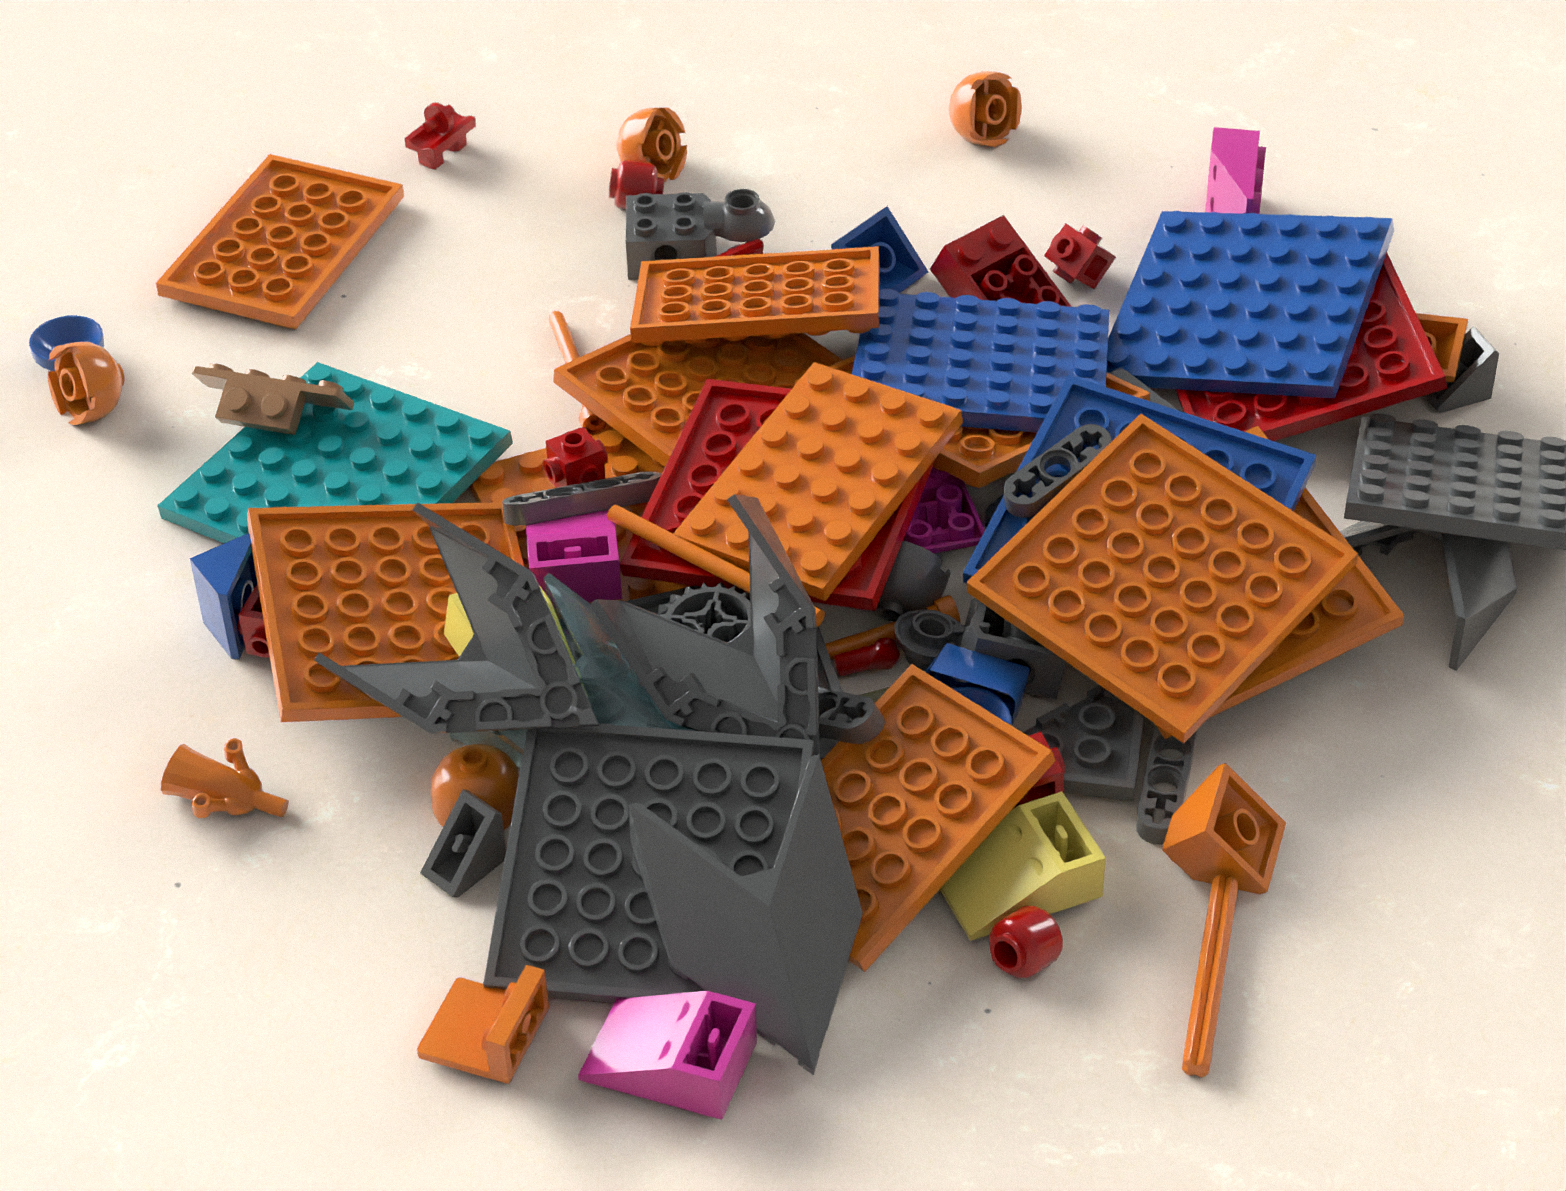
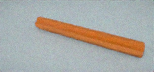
M1218 875L1212 879L1183 1054L1182 1070L1187 1075L1195 1074L1196 1076L1204 1077L1210 1070L1239 884L1234 877L1226 878Z

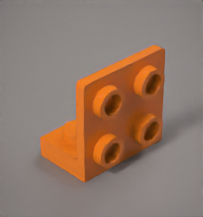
M526 965L517 982H511L506 990L484 987L483 983L461 977L455 979L417 1047L418 1058L509 1084L549 1010L545 970Z

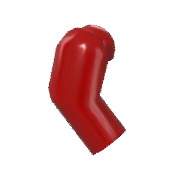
M885 637L878 639L872 645L837 654L834 656L837 671L842 677L865 670L891 669L898 662L900 652L895 641Z

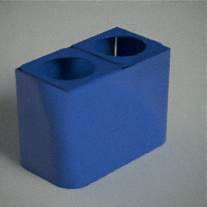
M946 643L945 647L927 668L926 673L952 689L976 687L998 696L1007 706L1011 716V726H1013L1022 706L1030 668ZM954 678H957V679H960V680H963V681H967V682H959V681L955 680ZM997 691L1006 693V694H1008V695L1000 694V693H998Z

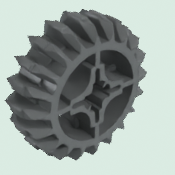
M722 581L716 587H708L703 582L702 587L697 590H692L686 586L684 595L671 594L668 604L659 605L657 615L729 643L751 626L750 593H744L742 589L736 586L727 589Z

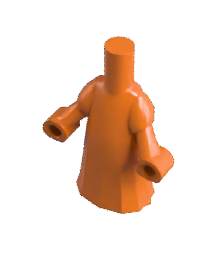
M236 738L228 740L224 747L225 758L228 762L233 763L235 770L193 750L186 744L179 745L164 770L160 789L162 793L192 800V811L197 818H206L211 812H226L236 816L247 814L253 809L282 818L288 808L289 801L287 799L263 792L259 776L253 769L249 768L243 752L242 742Z

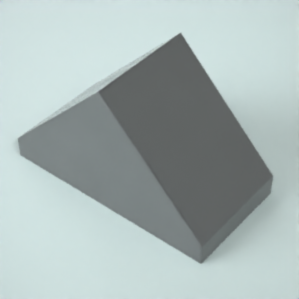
M1473 326L1465 334L1455 381H1446L1447 389L1425 395L1424 397L1439 413L1491 399L1499 352Z
M462 790L420 874L452 897H460L504 862L506 845L502 814L469 790Z

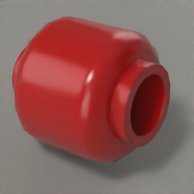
M623 160L618 165V168L611 169L608 198L614 199L615 206L619 209L626 210V196L643 193L652 195L663 194L664 178L657 177V168L652 163Z
M1023 906L995 923L990 932V953L993 961L1002 971L1016 978H1029L1058 959L1062 952L1063 937L1057 922L1047 911L1036 906Z

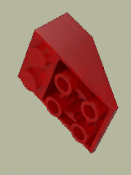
M1004 215L944 245L930 267V271L950 298L972 295L980 300L997 301L1002 298H1011L1020 303L1029 304L1051 301L1058 303L1060 306L1072 307Z

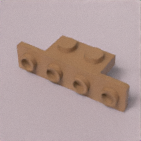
M210 363L209 368L194 366L192 370V375L207 387L223 390L215 418L225 424L295 435L305 403L345 410H353L355 403L343 392L344 388L330 381H319V385L307 384L305 380L296 376L283 375L282 379L270 378L268 374L255 369H246L244 374L234 372L233 369L217 363Z

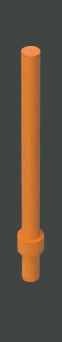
M613 505L607 513L609 521L750 593L749 572L618 505ZM815 607L816 627H818L822 623L825 613L823 610Z

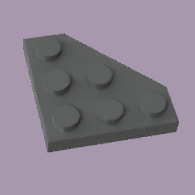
M1098 685L1087 691V698L1071 707L1065 703L1038 717L1036 725L1023 732L1027 736L1042 732L1050 748H1058L1065 765L1064 793L1134 801L1145 716L1102 686Z

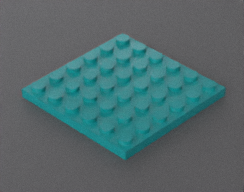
M317 362L300 378L305 380L307 384L319 385V381H330L339 384L344 388L343 392L355 402L353 410L305 403L295 435L244 427L160 502L157 507L162 519L219 542L226 543L242 535L249 534L247 525L248 508L417 504V502L420 504L453 503L513 444L510 430Z

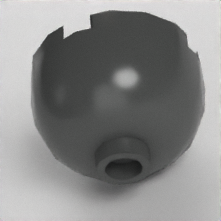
M903 541L877 604V613L882 618L895 622L899 616L908 611L927 609V607L934 605V601L941 598L944 594L951 574L950 570L948 569L944 572L941 569L943 560L938 555L924 547Z

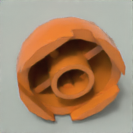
M992 71L977 72L965 77L955 87L949 105L950 120L956 132L966 141L983 146L997 147L1009 140L1004 137L1009 134L1011 129H1017L1022 112L1021 94L1018 87H1012L1011 82L1008 80L1012 78L1008 74Z
M654 107L639 110L628 117L621 126L617 139V152L620 161L632 160L652 163L657 168V177L664 178V182L668 178L670 180L678 178L685 166L687 157V145L681 146L680 133H685V129L679 116L670 108Z
M75 342L54 347L49 355V360L56 359L55 370L47 373L51 397L57 411L61 416L68 411L74 417V419L68 422L71 425L93 422L106 417L116 407L120 399L122 386L125 381L122 367L116 363L115 359L106 349L91 342Z
M470 744L452 750L441 759L431 778L432 809L439 824L444 827L462 790H469L502 814L503 830L507 829L511 825L520 773L519 768L507 753L495 746Z

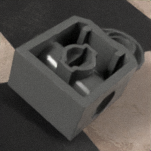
M750 189L733 190L726 195L725 201L714 202L704 193L680 192L677 194L660 195L643 193L626 196L628 280L639 279L642 261L717 256L716 236L735 242H748L765 237L773 230L775 225L772 211L760 200L759 195Z
M976 598L970 602L965 625L950 615L927 609L908 611L899 616L894 624L896 641L905 653L906 660L910 665L913 664L919 669L926 671L945 647L946 643L1029 667L1025 693L1057 700L1067 662Z

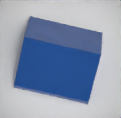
M888 206L831 244V249L879 246V290L892 289L900 293L929 272Z
M250 534L242 535L190 558L203 623L229 657L239 660L245 649L243 635L238 630L239 613L255 586H258Z

